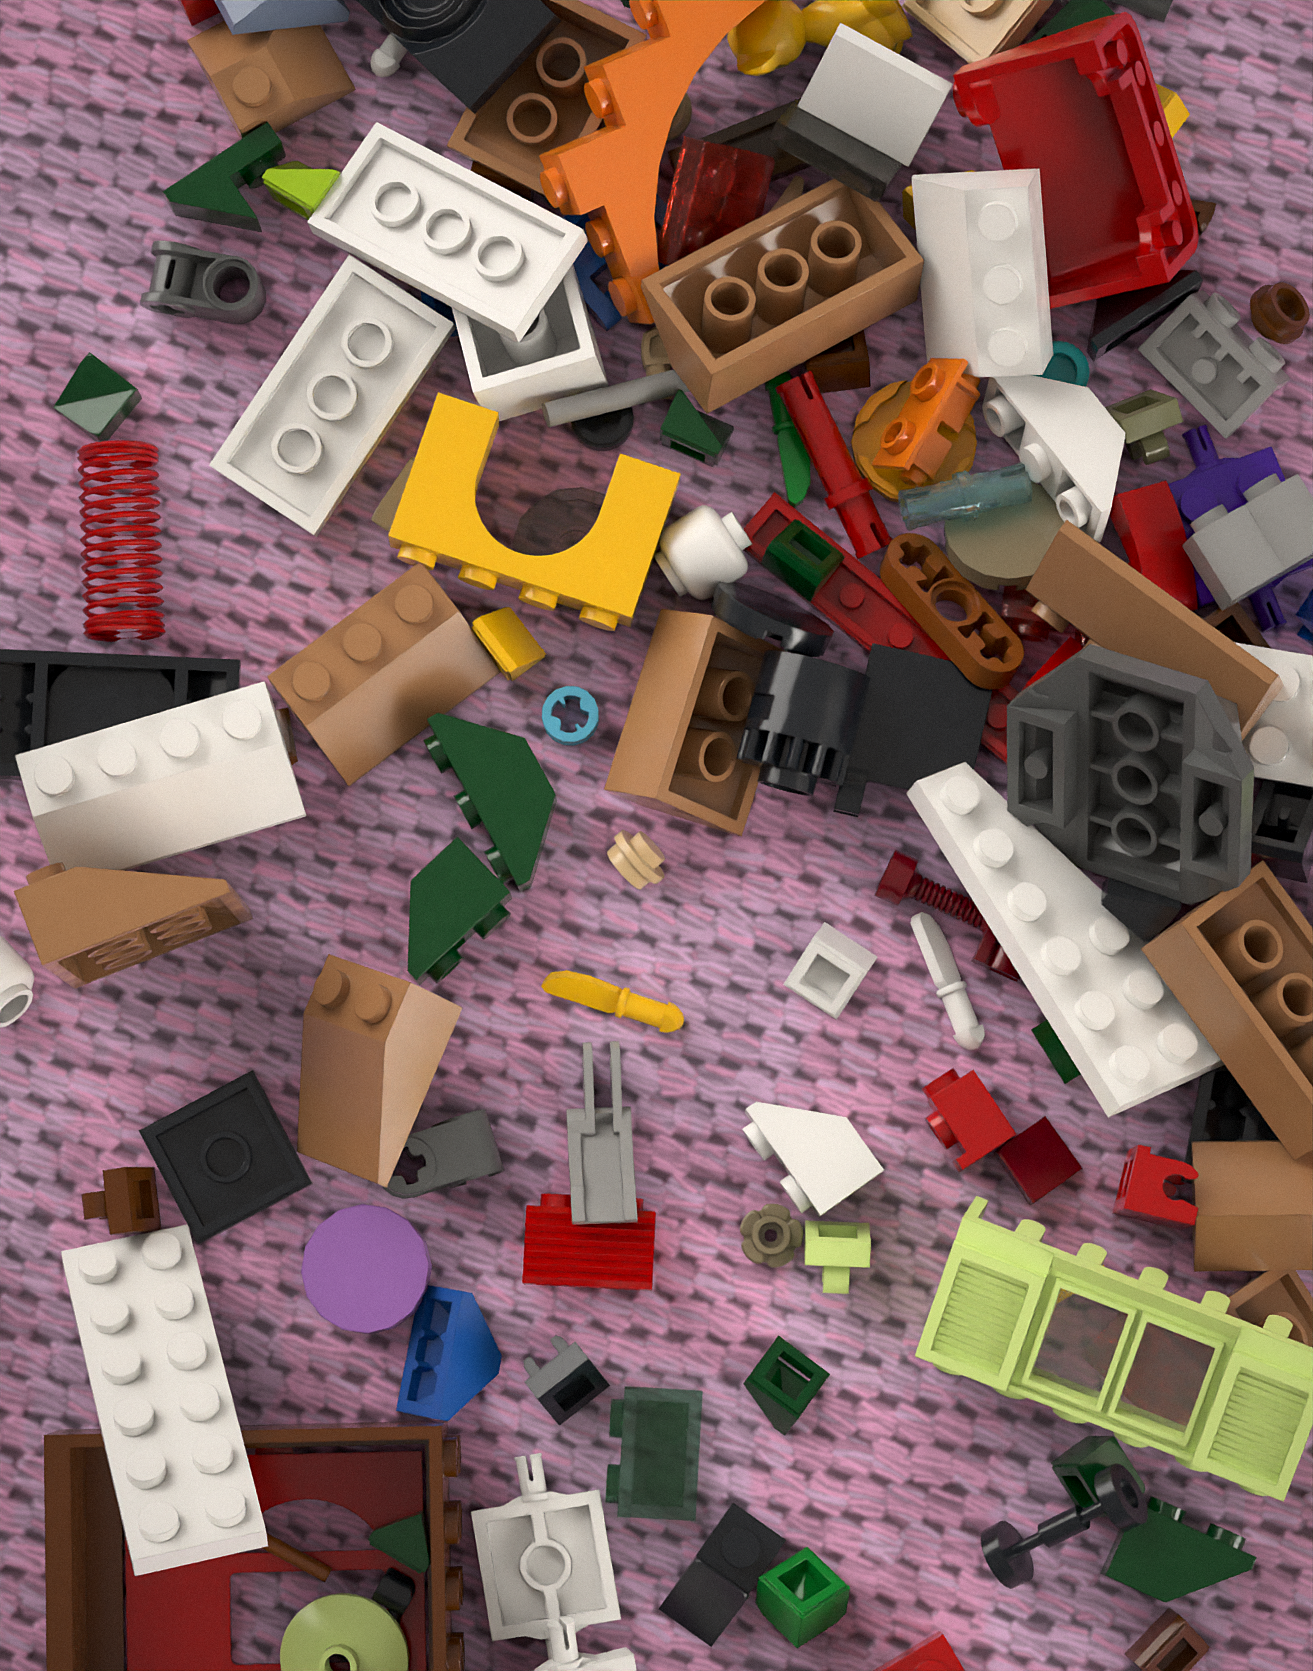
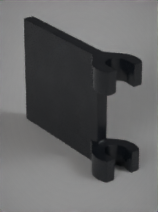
M872 643L865 675L869 676L871 681L843 787L839 786L833 811L857 818L868 782L909 791L917 780L966 762L974 770L993 690L981 688L973 684L952 661Z

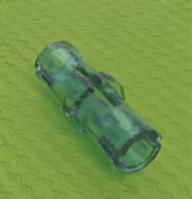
M1020 462L1002 467L1001 469L972 475L966 470L952 474L951 480L924 487L900 490L898 500L905 527L908 531L916 528L929 526L930 524L962 518L963 522L966 523L977 520L980 513L1006 506L1030 503L1032 501V487L1027 471L1025 472V465Z

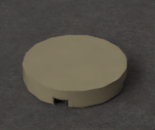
M1001 477L982 480L963 490L949 506L944 525L945 548L948 560L963 577L983 588L999 590L1000 585H1016V591L1026 589L1058 530L1064 524L1057 510L1056 502L1044 487L1030 480Z

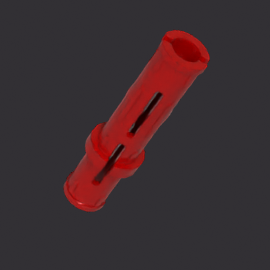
M808 371L800 375V377L797 376L776 387L775 390L780 395L828 495L823 499L828 510L835 509L854 548L857 560L889 545L893 538L892 536L890 537L869 493L870 490L874 489L869 477L862 479L817 386L813 372Z

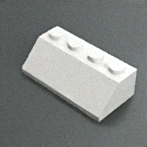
M265 681L15 755L32 817L50 865L63 862L66 870L77 866L125 871L306 816L272 697Z

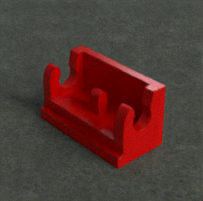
M1138 1144L1128 1150L1112 1214L1178 1230L1194 1226L1198 1207L1182 1199L1172 1200L1168 1197L1175 1195V1185L1185 1184L1180 1182L1181 1177L1185 1180L1197 1179L1199 1176L1198 1172L1185 1162L1150 1154L1151 1147Z

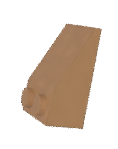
M541 0L561 22L476 114L466 107L447 143V148L545 198L546 196L540 182V172L545 170L539 155L606 127L604 119H599L595 116L586 99L584 85L589 80L584 66L647 40L646 34L579 0Z
M328 954L303 1013L297 1152L387 1188L462 1007L409 981Z

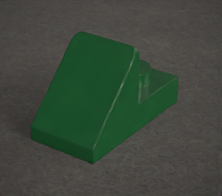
M266 122L165 189L163 194L175 216L262 232L258 218L238 189L245 184L250 189L264 185L262 176L265 171L279 166L278 162L286 157L282 142L270 124Z

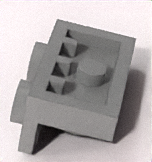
M1201 290L1189 295L1138 350L1226 439L1275 391L1282 388L1290 380V377L1281 369L1285 364L1283 357L1270 343L1260 337L1253 341L1236 324L1241 319V316L1224 297L1215 292L1209 296L1205 291Z

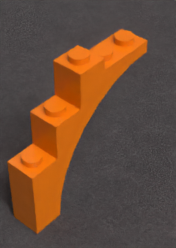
M629 0L634 19L641 29H647L650 39L584 66L589 80L584 85L586 99L595 116L599 119H604L606 127L539 155L545 170L540 172V182L550 204L554 208L559 207L562 215H582L588 213L590 221L585 224L588 240L595 253L599 257H605L613 278L608 283L611 299L617 311L623 317L627 316L630 323H654L641 289V280L660 270L654 214L659 165L673 117L696 72L725 35L767 0Z

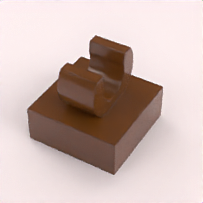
M121 1167L102 1170L105 1191L81 1194L84 1220L108 1219L110 1235L142 1234L162 1230L154 1167Z

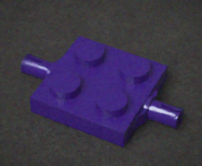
M1202 425L1197 429L1193 428L1182 434V438L1186 442L1196 468L1187 477L1168 485L1176 502L1188 540L1195 534L1190 524L1206 512L1223 504L1227 512L1230 513L1248 503L1243 493L1256 483L1275 473L1281 482L1285 481L1272 446L1240 458L1219 459L1208 432V426ZM1313 558L1243 599L1249 598L1262 633L1287 623L1273 589L1284 578L1312 568ZM1193 565L1198 610L1217 602Z

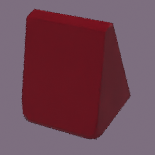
M1046 1116L993 1153L1029 1205L1034 1204L1083 1169Z

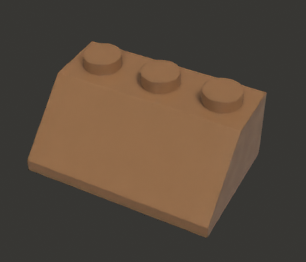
M417 563L267 677L275 691L346 784L351 786L428 728L427 718L436 713L445 715L501 672L457 607L422 563Z
M661 609L604 790L640 806L742 836L758 786L757 780L760 769L758 766L742 763V760L736 759L764 652L766 650L788 651L759 637L755 639L713 615Z

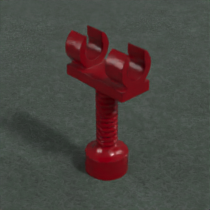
M895 849L874 896L896 906L904 899L915 897L916 901L921 899L922 904L927 902V906L930 907L932 905L933 909L938 908L940 912L944 910V914L950 913L951 917L956 915L957 920L962 919L964 923L967 921L968 925L973 924L975 928L979 926L983 936L971 962L1015 982L1020 980V975L1002 946L995 943L997 938L972 899L969 900L968 896L963 898V894H958L955 890L952 892L951 888L946 889L944 885L940 887L938 882L934 884V881H929L927 877L923 879V876L917 869L919 860Z

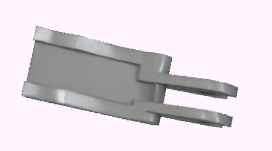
M610 1041L612 1107L594 1108L592 1043L582 1042L584 1108L566 1109L572 1225L637 1222L631 1106L622 1107L619 1041Z

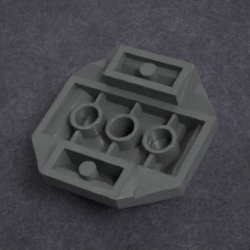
M1089 644L1021 691L1007 705V811L1025 826L1034 825L1076 867L1189 905L1208 899L1221 891L1226 892L1239 887L1251 873L1254 766L1242 744L1237 704L1216 695L1208 680Z

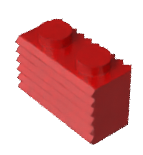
M541 1194L540 1206L526 1205L522 1283L524 1285L652 1291L656 1212L643 1211L644 1199L636 1198L637 1222L572 1225L570 1195Z

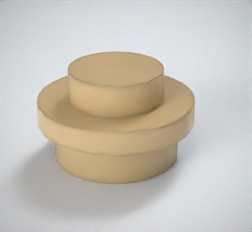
M621 830L614 836L616 844L607 851V855L615 868L631 885L641 890L649 882L658 884L665 877L659 866L665 860V856L644 832L639 831L633 836L629 832Z

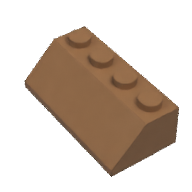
M853 168L642 279L641 289L672 368L706 414L916 302L924 259Z
M1068 520L1058 530L1025 589L1032 597L1038 600L1031 610L1038 617L1060 633H1063L1070 624L1089 638L1083 648L1092 644L1208 680L1216 695L1237 704L1242 741L1284 686L1277 673Z
M1262 860L1251 868V873L1239 887L1226 892L1221 891L1208 898L1152 939L1141 950L1286 1150L1296 1160L1313 1150V928Z

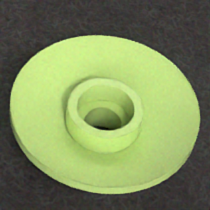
M330 1594L307 1604L289 1623L280 1648L281 1671H333L329 1664V1658L333 1654L345 1656L350 1663V1671H409L408 1644L399 1623L383 1606L357 1594Z

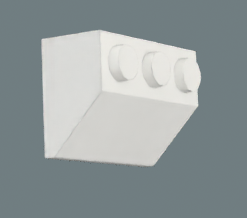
M1040 169L913 175L911 179L917 250L924 259L920 286L927 363L930 358L965 359L969 363L963 373L976 377L1043 375L1053 356Z

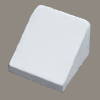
M824 922L783 985L837 1020L878 957Z

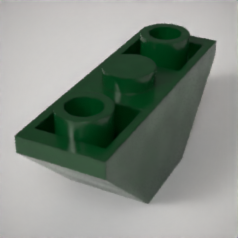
M436 713L427 718L434 735L423 741L440 773L442 774L452 768L464 790L454 795V798L470 828L473 829L483 824L494 846L485 850L484 853L499 881L505 884L513 879L520 893L532 887L557 799L552 786L526 739L441 713Z

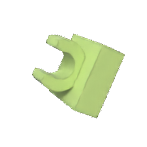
M805 1220V1265L823 1266V1293L849 1294L850 1267L870 1268L871 1237L869 1223Z

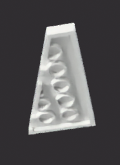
M966 762L917 780L906 794L1108 1118L1225 1065L1141 950L1148 942L1144 943L1101 905L1102 890L1033 825L1025 826L1008 812L1007 801Z

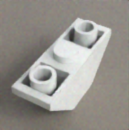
M1033 375L989 377L982 405L983 415L988 427L998 437H1004L1017 453L1026 475L1033 482L1041 483L1056 502V507L1064 522L1068 520L1095 541L1101 542L1112 507L1126 433L1089 387Z

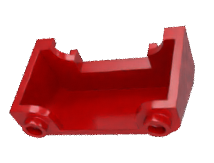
M1122 12L1098 18L964 65L953 74L955 80L953 84V99L957 111L962 117H968L976 127L990 125L1003 169H1040L1050 309L1170 282L1195 253L1199 239L1195 211L1136 22L1129 13Z

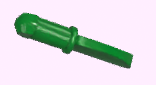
M786 371L765 382V390L769 394L774 421L772 432L774 435H778L777 447L787 502L796 508L803 503L811 484L810 460L780 395L775 390L776 387L793 379L790 372Z

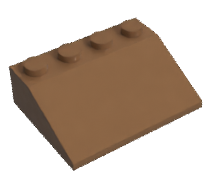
M60 862L31 872L26 876L29 885L14 891L41 965L73 988L81 987L253 919L248 905L226 879L77 866L66 870L64 863Z

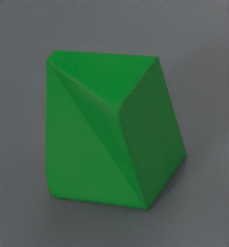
M806 1547L758 1578L755 1603L762 1615L796 1648H799L836 1624L846 1614L850 1587L813 1551Z

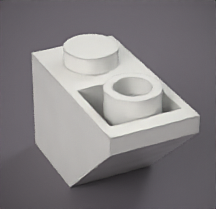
M755 1102L745 1110V1114L751 1123L742 1129L764 1161L773 1154L788 1173V1176L782 1179L780 1184L801 1213L812 1207L817 1216L821 1217L884 1171L847 1117Z

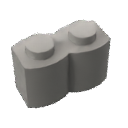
M1276 473L1272 474L1243 493L1248 501L1245 505L1228 513L1224 505L1221 504L1190 524L1195 534L1182 547L1222 611L1313 558V497L1298 474L1283 482L1280 481Z

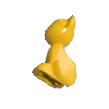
M767 0L729 31L727 40L732 53L737 59L738 71L748 76H761L793 63L800 56L806 42L816 43L827 48L840 23L897 54L901 52L904 40L913 37V33L899 0H816L802 10L792 0Z

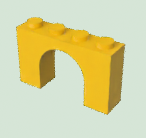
M438 392L388 534L390 547L399 550L397 558L413 566L417 563H422L427 570H433L436 562L460 570L459 580L485 590H494L496 582L520 590L519 600L541 609L554 611L556 604L559 603L580 610L579 620L600 629L615 631L617 623L631 627L654 560V555L659 545L661 533L667 522L679 486L681 474L620 453L599 516L592 529L580 542L565 551L546 556H532L515 552L499 543L487 531L476 508V493L499 427V412Z

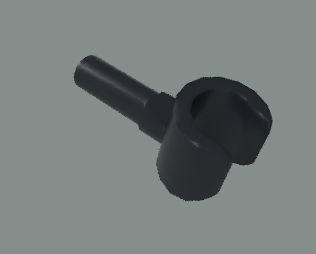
M389 1568L371 1599L388 1608V1612L400 1625L402 1616L415 1595L416 1586L411 1578L394 1568Z

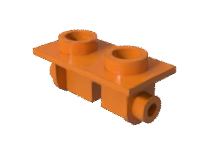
M930 358L929 362L916 373L910 385L911 394L899 416L889 423L881 436V448L871 464L874 468L903 470L899 479L906 485L918 490L922 489L925 481L933 482L937 471L952 446L951 442L936 432L938 426L941 424L951 433H959L981 395L977 390L981 382L980 378L963 373L969 363L967 360Z

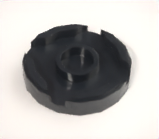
M719 581L710 600L714 614L730 626L755 639H758V637L765 639L767 636L781 641L780 646L784 647L783 650L809 657L823 656L834 633L833 629L826 622L800 606L767 591L739 582L725 583Z

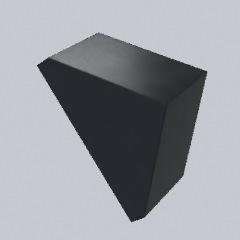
M1264 779L1253 805L1251 868L1263 860L1275 877L1308 883L1313 862V787Z

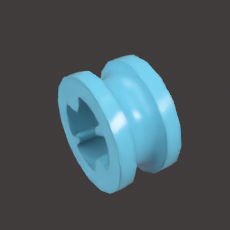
M565 686L556 689L547 697L542 707V722L546 733L554 741L562 745L575 746L586 742L594 735L599 722V710L595 699L588 691L577 686ZM567 699L580 701V712L589 716L583 728L578 723L575 724L576 732L573 733L562 731L561 720L552 716L558 704L566 708L564 700Z

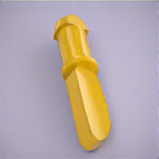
M568 970L551 972L541 985L545 993L606 1013L615 1012V1017L617 1018L624 1016L660 1028L659 1032L668 1033L676 1031L684 1023V1015L674 1003L668 1002V1004L632 993L627 987H624L622 990L618 986L590 975Z

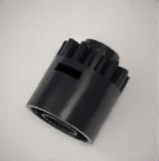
M766 650L736 759L742 760V763L759 767L760 773L757 782L782 791L813 796L818 782L832 787H836V785L843 787L871 678L856 670L821 659L784 651Z

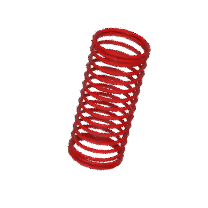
M129 440L102 441L83 445L77 451L79 455L77 459L82 464L77 470L83 476L78 485L84 490L78 498L85 505L79 510L80 515L85 518L79 526L86 533L80 539L81 543L86 547L80 554L87 561L81 569L88 575L81 581L83 586L88 589L82 595V598L89 603L82 611L87 617H90L83 623V628L85 629L83 634L91 640L115 642L120 639H126L115 636L121 633L117 631L120 629H139L129 632L142 634L134 637L140 640L159 638L166 632L163 629L166 625L161 621L165 615L161 611L125 610L104 614H96L89 611L99 606L115 608L120 606L117 603L141 602L131 605L139 608L158 607L164 603V600L157 596H122L102 600L88 597L98 592L114 594L119 592L117 589L140 588L131 591L139 594L157 593L164 588L160 583L147 581L120 582L100 586L88 583V581L97 578L114 580L119 578L116 575L144 573L130 577L138 580L157 579L164 574L160 569L151 567L117 568L99 572L87 569L96 564L113 566L118 564L116 562L118 560L147 559L129 563L137 566L156 565L163 560L159 555L152 553H124L98 558L87 555V553L95 550L113 552L118 550L115 548L116 546L148 545L127 549L137 552L155 551L163 546L159 541L152 539H122L96 544L86 540L94 536L112 538L118 536L114 532L148 531L124 535L136 538L155 537L162 532L157 526L140 525L154 523L162 518L157 512L140 511L154 509L161 504L156 498L141 497L154 495L160 491L156 484L142 483L153 481L160 476L155 470L143 469L153 467L159 462L158 448L148 442ZM106 453H138V454H121V455H111V456H100V455H99V454H106ZM136 460L132 463H129L130 465L109 463L114 461ZM90 466L98 468H111L113 466L133 467L105 470L92 474L84 471V468ZM132 474L147 475L134 477L132 479H114L112 477H109L116 475ZM90 480L100 482H111L114 480L134 481L127 483L106 484L93 488L88 487L84 484L85 482H88ZM117 489H147L132 493H115L110 491ZM91 494L111 496L114 494L134 495L132 497L107 498L94 502L85 499L86 496ZM147 503L132 507H118L133 508L136 511L109 512L95 516L85 512L92 508L102 510L117 508L110 504ZM147 517L138 518L133 521H121L133 522L138 525L111 526L95 530L86 527L87 524L93 522L102 524L117 522L112 518Z

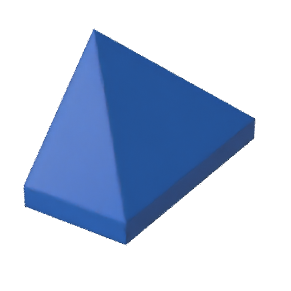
M427 1285L423 1301L414 1314L396 1411L449 1421L499 1374L502 1355L473 1293Z

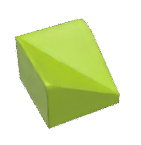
M291 161L267 169L262 179L273 200L304 219L309 220L341 173L333 169H313L299 161Z

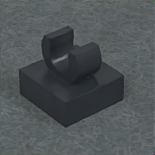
M555 1335L550 1341L558 1351V1355L542 1368L530 1356L527 1357L523 1363L530 1377L524 1382L560 1426L610 1385L576 1342L569 1346L562 1337Z

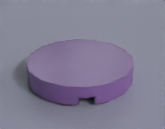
M360 1204L338 1210L317 1226L305 1246L301 1274L306 1296L321 1317L342 1330L375 1334L396 1328L416 1313L427 1291V1285L430 1283L432 1264L427 1243L411 1221L387 1207Z

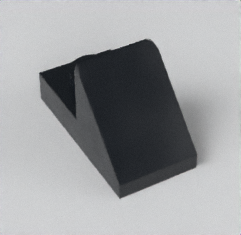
M733 1502L658 1609L712 1647L748 1599L749 1593L757 1583L758 1578L762 1576L786 1539Z

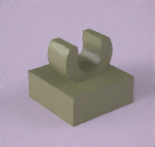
M1150 389L1105 407L1126 433L1124 443L1131 459L1135 460L1142 457L1144 464L1149 465L1170 456L1168 442L1162 430L1183 422L1177 398Z

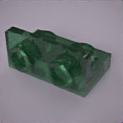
M625 1386L624 1399L611 1398L609 1438H622L620 1464L607 1465L605 1503L618 1504L617 1517L696 1520L703 1391Z

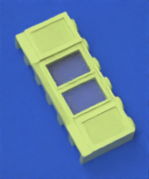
M978 1196L975 1197L962 1217L915 1357L932 1363L937 1369L945 1373L958 1376L963 1375L991 1386L998 1393L1013 1399L1029 1398L1052 1407L1056 1415L1073 1423L1090 1422L1113 1431L1117 1439L1130 1446L1140 1448L1151 1446L1174 1455L1177 1462L1186 1468L1199 1472H1209L1230 1480L1252 1494L1270 1496L1284 1502L1313 1427V1347L1288 1338L1293 1327L1291 1321L1279 1315H1269L1263 1328L1226 1314L1231 1300L1220 1292L1207 1291L1199 1304L1164 1290L1169 1276L1158 1268L1145 1267L1137 1280L1104 1267L1103 1264L1107 1251L1096 1244H1082L1075 1256L1042 1243L1046 1228L1036 1221L1024 1219L1020 1222L1015 1232L982 1220L989 1200Z

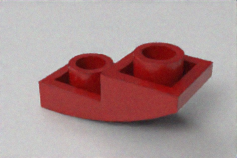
M1167 480L1114 496L1109 515L1130 562L1127 564L1192 612L1197 610V590L1193 563L1182 547L1187 541V537Z

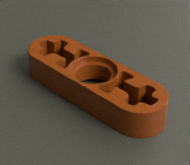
M904 533L895 537L890 542L879 568L880 577L885 586L969 681L985 689H1000L1007 686L1012 681L1024 657V648L1019 637L973 585L958 572L948 560V557L932 540L916 533ZM901 560H902V562L905 563L906 565H912V564H914L915 562H917V563L921 566L922 569L920 570V569H919L918 567H916L915 565H914V566H910V567H908V568H905V567L901 564ZM924 586L928 590V592L923 591ZM943 600L957 603L964 609L967 619L963 621L946 619L938 612L936 603ZM975 629L980 631L979 635L974 631ZM983 652L987 656L998 654L1002 658V661L996 657L987 660L982 656L981 653Z

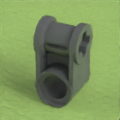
M153 242L151 254L156 257L149 292L142 293L140 305L143 308L183 318L199 317L230 324H245L254 320L262 313L266 304V290L255 268L246 259L204 251L178 242ZM234 279H244L250 282L249 291L242 300L235 303H226L220 300V292L227 282Z
M486 1109L462 1114L434 1124L431 1128L409 1134L402 1151L407 1152L410 1160L421 1159L424 1163V1167L420 1168L416 1173V1183L406 1185L405 1179L402 1176L391 1177L387 1188L382 1187L394 1197L401 1199L415 1198L446 1187L455 1188L466 1185V1181L485 1175L489 1177L505 1171Z

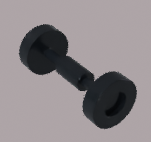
M1118 1463L1097 1472L1094 1482L1099 1499L1098 1502L1084 1509L1080 1505H1076L1038 1524V1532L1025 1539L1006 1521H1000L984 1529L981 1533V1547L986 1562L1000 1583L1010 1589L1030 1581L1034 1575L1030 1550L1042 1544L1051 1548L1089 1529L1090 1520L1106 1513L1118 1529L1124 1532L1144 1524L1148 1518L1147 1505L1142 1491L1131 1473Z

